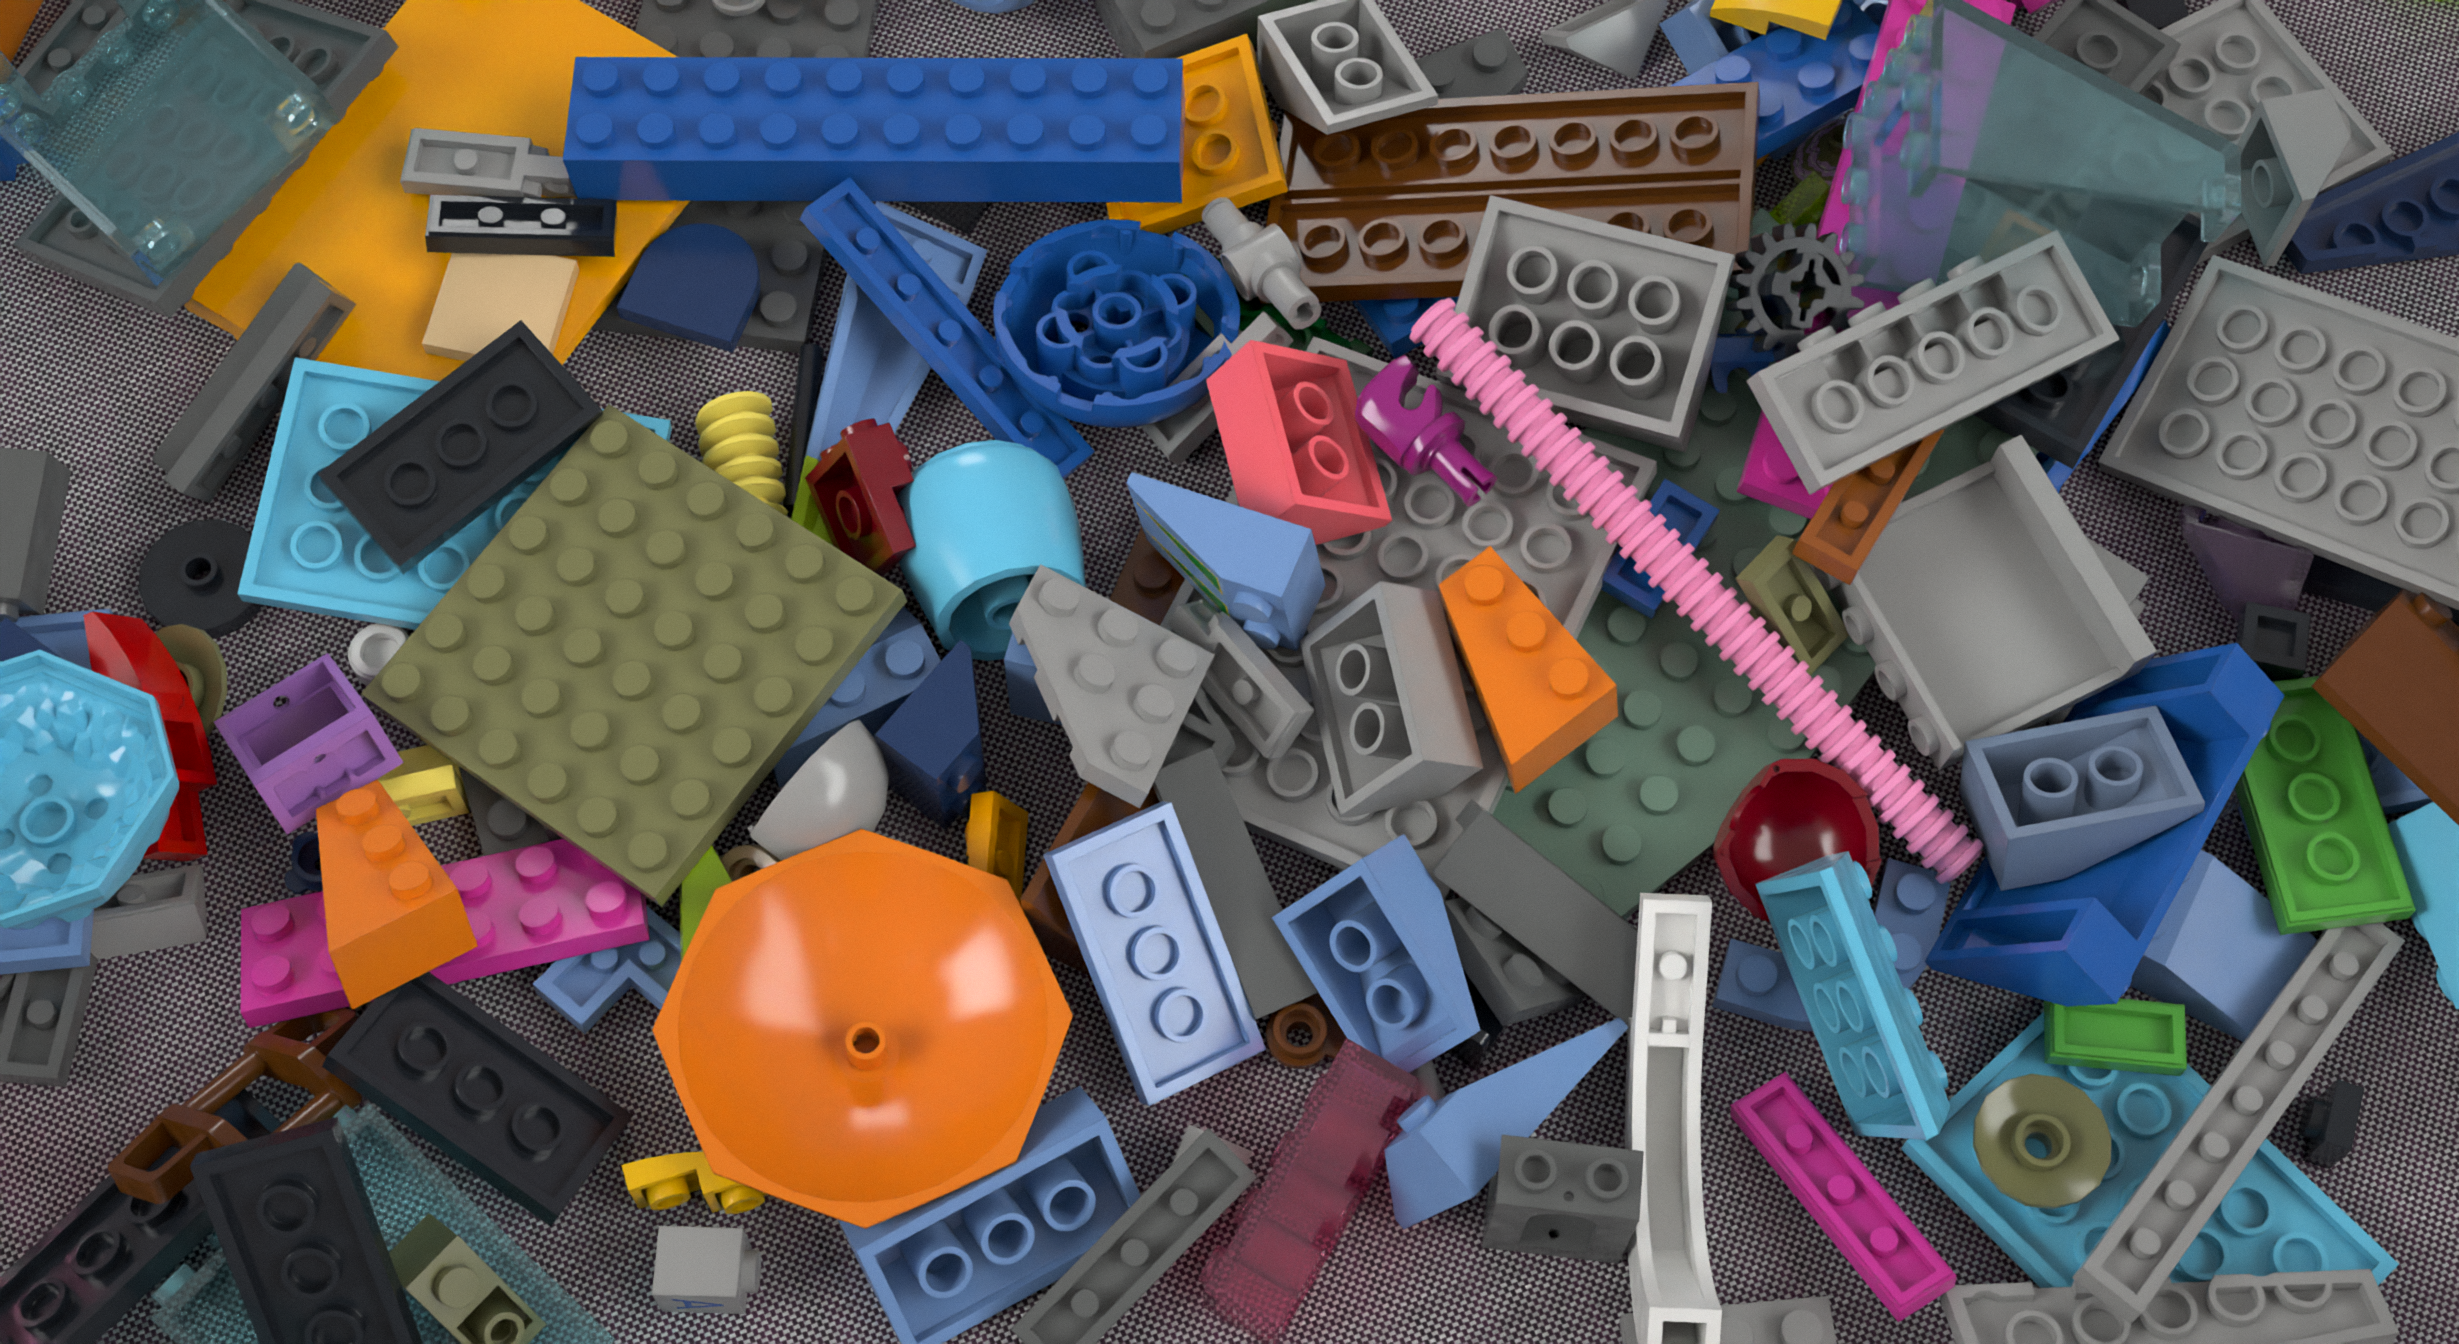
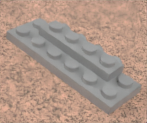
M2058 230L1986 264L1981 255H1977L1950 270L1946 274L1950 281L1937 287L1932 278L1926 279L1901 293L1897 297L1900 305L1886 310L1882 302L1871 305L1852 316L1848 320L1851 328L1839 334L1835 333L1832 326L1825 327L1797 344L1801 352L1757 372L1747 380L1749 387L1809 495L2088 358L2119 340L2117 333Z

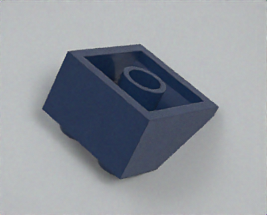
M962 640L952 648L875 734L876 742L882 751L889 773L888 788L944 830L959 815L962 818L970 815L972 794L987 791L985 786L987 780L980 711L971 647Z

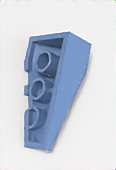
M1620 1017L1462 1087L1435 1102L1429 1095H1426L1410 1106L1397 1120V1123L1403 1130L1384 1149L1394 1216L1400 1226L1406 1229L1475 1197L1498 1171L1501 1136L1529 1137L1628 1029Z

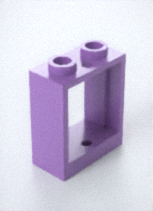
M328 653L214 721V724L287 835L315 818L317 808L340 798L350 790L358 789L377 780L404 763L371 710ZM286 696L287 701L284 705L280 707L273 705L277 697Z

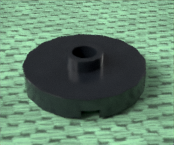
M220 519L193 520L169 530L151 546L140 566L138 589L151 617L162 627L186 624L202 629L212 639L220 638L241 629L262 607L261 604L243 602L237 594L251 535L241 526ZM210 569V573L205 578L193 580L194 576L199 572Z

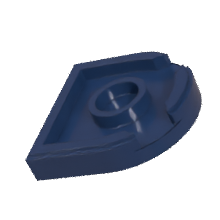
M696 223L683 225L667 231L654 240L643 253L617 305L619 316L627 321L733 353L760 294L761 281L755 254L741 236L722 226Z

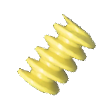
M744 391L722 395L709 401L699 410L695 419L696 428L700 435L698 443L701 456L703 457L701 463L786 516L789 511L783 505L778 504L785 498L786 491L784 484L778 481L783 472L781 463L775 459L779 454V446L777 441L772 438L776 432L774 419L769 417L773 411L771 398L763 393Z

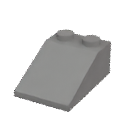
M1317 0L1258 16L1257 63L1262 80L1279 107L1327 135L1438 105V94L1374 0Z

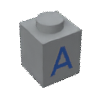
M659 1226L652 1296L662 1312L745 1314L747 1293H757L759 1290L761 1277L760 1251L751 1250L752 1246L743 1228Z

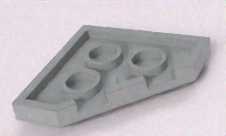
M1040 564L1020 600L1009 625L1018 644H1026L1037 668L1034 676L1035 682L1053 721L1061 720L1073 746L1069 756L1079 777L1140 808L1155 781L1215 654Z

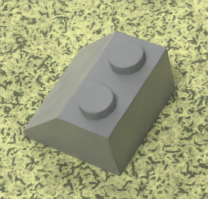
M2330 88L2260 99L2224 168L2264 267L2276 265L2351 138L2349 119L2344 111L2339 110Z

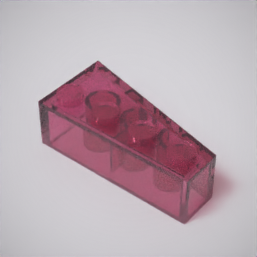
M1346 1038L1327 1073H1322L1311 1089L1303 1106L1305 1112L1294 1132L1288 1130L1277 1145L1269 1162V1166L1273 1167L1261 1190L1253 1187L1239 1208L1234 1223L1240 1227L1227 1249L1218 1245L1206 1262L1198 1280L1206 1285L1203 1291L1204 1309L1263 1344H1278L1384 1166L1386 1162L1384 1149L1403 1130L1397 1123V1120L1414 1104L1419 1083L1417 1077Z

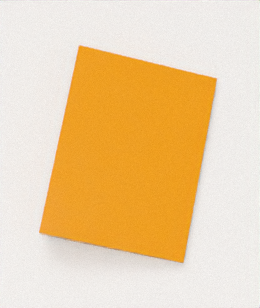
M407 0L383 28V30L389 33L399 48L384 64L380 75L367 84L347 108L343 119L329 129L310 152L305 164L291 174L272 197L267 209L254 218L234 242L229 254L218 261L195 288L193 296L184 305L185 308L229 332L238 341L293 265L301 263L357 304L315 361L434 381H441L466 361L427 354L422 345L452 253L427 252L425 233L430 195L405 193L400 183L411 129L422 128L531 138L533 145L547 148L549 156L563 157L575 57H677L580 0ZM541 194V198H576V199H578L577 196H575V197H546V196H544V195ZM617 200L615 257L553 255L576 260L579 267V274L553 356L561 365L564 364L633 275L648 246L669 229L690 201Z

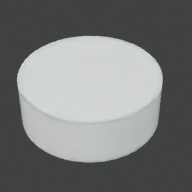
M378 623L362 629L353 638L348 650L349 663L357 678L364 685L368 686L409 638L408 634L400 627Z

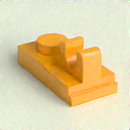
M994 790L972 794L970 817L965 828L966 856L969 857L968 866L1008 880L1021 905L1029 813Z

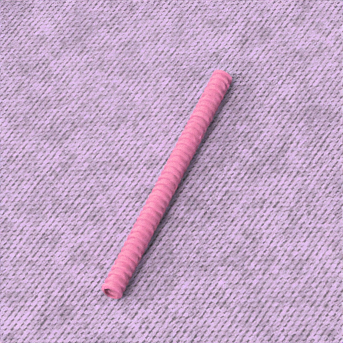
M1451 298L1441 299L1430 307L1413 325L1409 336L1415 344L1421 341L1424 343L1423 353L1428 358L1436 356L1440 360L1437 367L1442 372L1450 370L1454 374L1451 381L1455 386L1458 387L1463 384L1467 388L1465 396L1470 401L1477 398L1482 403L1479 410L1484 415L1491 412L1496 417L1493 425L1497 429L1505 427L1509 431L1507 439L1512 444L1519 441L1524 446L1521 453L1526 458L1534 456L1537 460L1535 468L1539 472L1547 470L1552 475L1549 482L1554 487L1561 484L1566 489L1563 497L1567 501L1575 499L1580 504L1577 511L1582 516L1589 513L1594 518L1591 525L1596 530L1603 527L1607 531L1608 535L1605 540L1611 545L1617 542L1623 548L1619 554L1624 559L1631 556L1637 562L1634 566L1635 571L1639 574L1645 571L1651 577L1648 584L1652 588H1656L1659 585L1665 591L1662 598L1667 603L1674 600L1680 606L1676 613L1680 617L1688 615L1694 621L1690 627L1695 632L1702 629L1708 635L1705 642L1709 647L1715 643L1722 650L1719 657L1723 661H1727L1730 658L1737 665L1733 671L1738 676L1745 673L1751 679L1748 687L1752 691L1759 688L1765 694L1762 701L1767 706L1773 702L1780 709L1776 713L1780 720H1784L1786 717L1790 719L1794 724L1791 727V731L1795 735L1802 732L1808 738L1805 745L1810 750L1817 747L1823 753L1819 758L1821 762L1826 764L1831 762L1836 768L1845 771L1868 794L1866 798L1870 807H1875L1880 812L1877 819L1882 824L1889 821L1895 827L1891 832L1896 839L1904 837L1909 842L1906 849L1911 854L1918 851L1924 857L1920 863L1925 869L1933 866L1938 873L1935 879L1940 884L1950 883L1963 873L1980 856L1984 844L1978 838L1971 841L1966 836L1969 831L1964 823L1956 826L1952 821L1954 813L1949 808L1942 811L1937 806L1940 799L1934 793L1927 796L1922 791L1925 783L1921 779L1913 782L1908 776L1911 769L1906 764H1902L1899 767L1893 761L1896 754L1891 749L1884 752L1878 746L1882 741L1877 734L1870 737L1864 731L1867 724L1862 719L1855 722L1849 716L1853 710L1847 704L1841 708L1835 702L1838 694L1834 690H1830L1827 693L1820 686L1824 680L1819 675L1812 678L1806 672L1809 665L1804 660L1798 664L1791 657L1795 650L1791 646H1787L1784 649L1777 642L1780 639V635L1776 631L1769 634L1763 628L1766 621L1761 616L1755 620L1748 613L1752 606L1748 602H1744L1741 605L1734 598L1738 592L1733 587L1726 590L1720 584L1723 577L1718 572L1711 575L1705 569L1709 562L1705 558H1701L1698 561L1692 555L1695 548L1690 543L1683 546L1677 540L1681 534L1675 528L1669 532L1663 524L1666 522V518L1662 514L1655 517L1649 511L1652 504L1647 499L1640 502L1635 497L1638 490L1633 485L1626 488L1622 484L1621 480L1624 478V475L1619 470L1612 473L1607 468L1610 461L1605 456L1598 459L1593 454L1596 447L1590 441L1585 444L1581 442L1579 437L1582 432L1577 427L1569 429L1565 425L1568 418L1562 412L1555 415L1551 411L1554 404L1548 398L1540 400L1537 396L1540 391L1535 384L1527 386L1523 382L1526 375L1520 369L1513 372L1509 368L1512 361L1506 355L1498 357L1495 353L1498 346L1493 341L1485 343L1481 339L1484 332L1478 326L1471 329L1467 325L1470 318L1464 312L1457 315L1454 311L1456 303Z

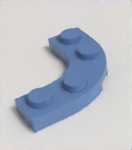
M1888 858L1882 870L1873 914L1877 924H1882L1888 930L1895 943L1897 961L1893 964L1903 988L1906 987L1910 990L1926 968L1927 964L1924 961L1938 939L1951 882L1940 884L1935 879L1938 872ZM1731 938L1726 949L1712 1007L1784 1028L1813 1031L1783 953Z

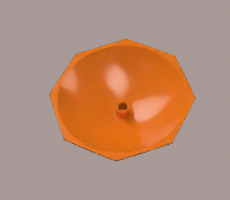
M860 829L715 889L679 966L652 1032L713 1174L786 1202L867 1229L940 1198L1017 1161L1046 1091L1073 1015L1042 947L1008 880L936 853Z

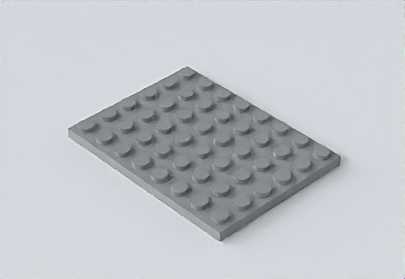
M1313 336L1306 352L1347 360L1357 398L1364 387L1389 364ZM1418 375L1416 385L1406 395L1404 408L1414 410L1419 407L1428 386L1431 384L1435 385L1441 391L1443 397L1442 415L1454 411L1466 422L1459 443L1489 472H1492L1497 477V481L1492 489L1485 494L1468 478L1478 488L1477 494L1481 497L1479 502L1468 507L1463 502V499L1433 469L1413 476L1407 470H1403L1369 438L1392 521L1385 527L1316 545L1326 586L1303 638L1379 581L1438 591L1440 595L1439 584L1491 546L1574 639L1577 640L1602 588V579L1620 545L1617 542L1612 545L1605 540L1608 535L1607 531L1603 527L1596 530L1591 525L1594 518L1589 513L1582 516L1577 511L1580 504L1575 499L1567 501L1563 497L1566 489L1561 484L1554 487L1549 482L1552 475L1547 470L1539 472L1535 468L1537 460L1534 456L1526 458L1521 453L1524 446L1519 441L1512 444L1507 439L1509 431L1505 427L1497 429L1493 425L1496 417L1491 412L1484 415L1479 410L1482 403L1477 398L1470 401L1465 396V391ZM1581 434L1579 437L1581 442L1585 444L1590 441L1596 447L1593 454L1598 459L1605 456L1610 461L1607 468L1612 473L1619 470L1624 475V478L1621 480L1622 484L1626 488L1633 485L1638 490L1635 497L1642 502L1657 473V461ZM1233 487L1226 502L1239 506ZM1186 579L1160 625L1176 635L1178 634L1168 624V621L1178 605L1181 603L1199 602L1200 599H1205ZM1451 634L1450 638L1483 769L1442 796L1351 818L1340 817L1300 645L1297 651L1279 645L1275 649L1259 647L1314 709V712L1286 754L1282 757L1271 760L1264 758L1203 686L1200 685L1215 713H1218L1236 745L1235 751L1221 770L1247 830L1342 870L1347 869L1363 857L1404 834L1439 888L1443 902L1451 900L1455 891L1434 875L1433 868L1464 830L1455 819L1471 799L1493 814L1509 781L1507 770L1495 740L1491 736L1485 715L1475 690L1470 684Z

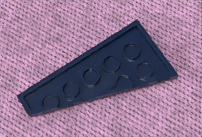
M2459 132L2318 195L2284 250V253L2298 272L2304 274L2459 255Z

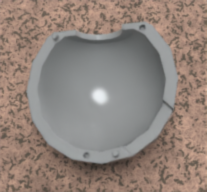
M860 720L848 723L835 733L785 784L764 811L755 826L751 824L747 828L751 832L750 837L782 861L860 829L874 832L885 812L889 773L884 756L876 739Z

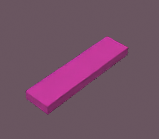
M1786 1071L1731 1104V1118L1897 1322L1902 1321L1955 1287L1956 1274Z

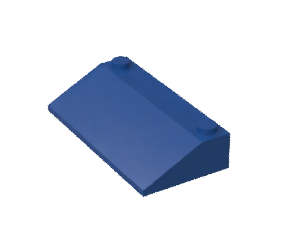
M2238 643L2152 658L2138 674L2075 704L2063 723L2157 706L2205 801L2204 811L2066 879L2001 891L1985 856L1924 962L1934 971L2067 1007L2117 1004L2119 998L2130 987L2132 975L2257 745L2270 730L2271 720L2285 695Z

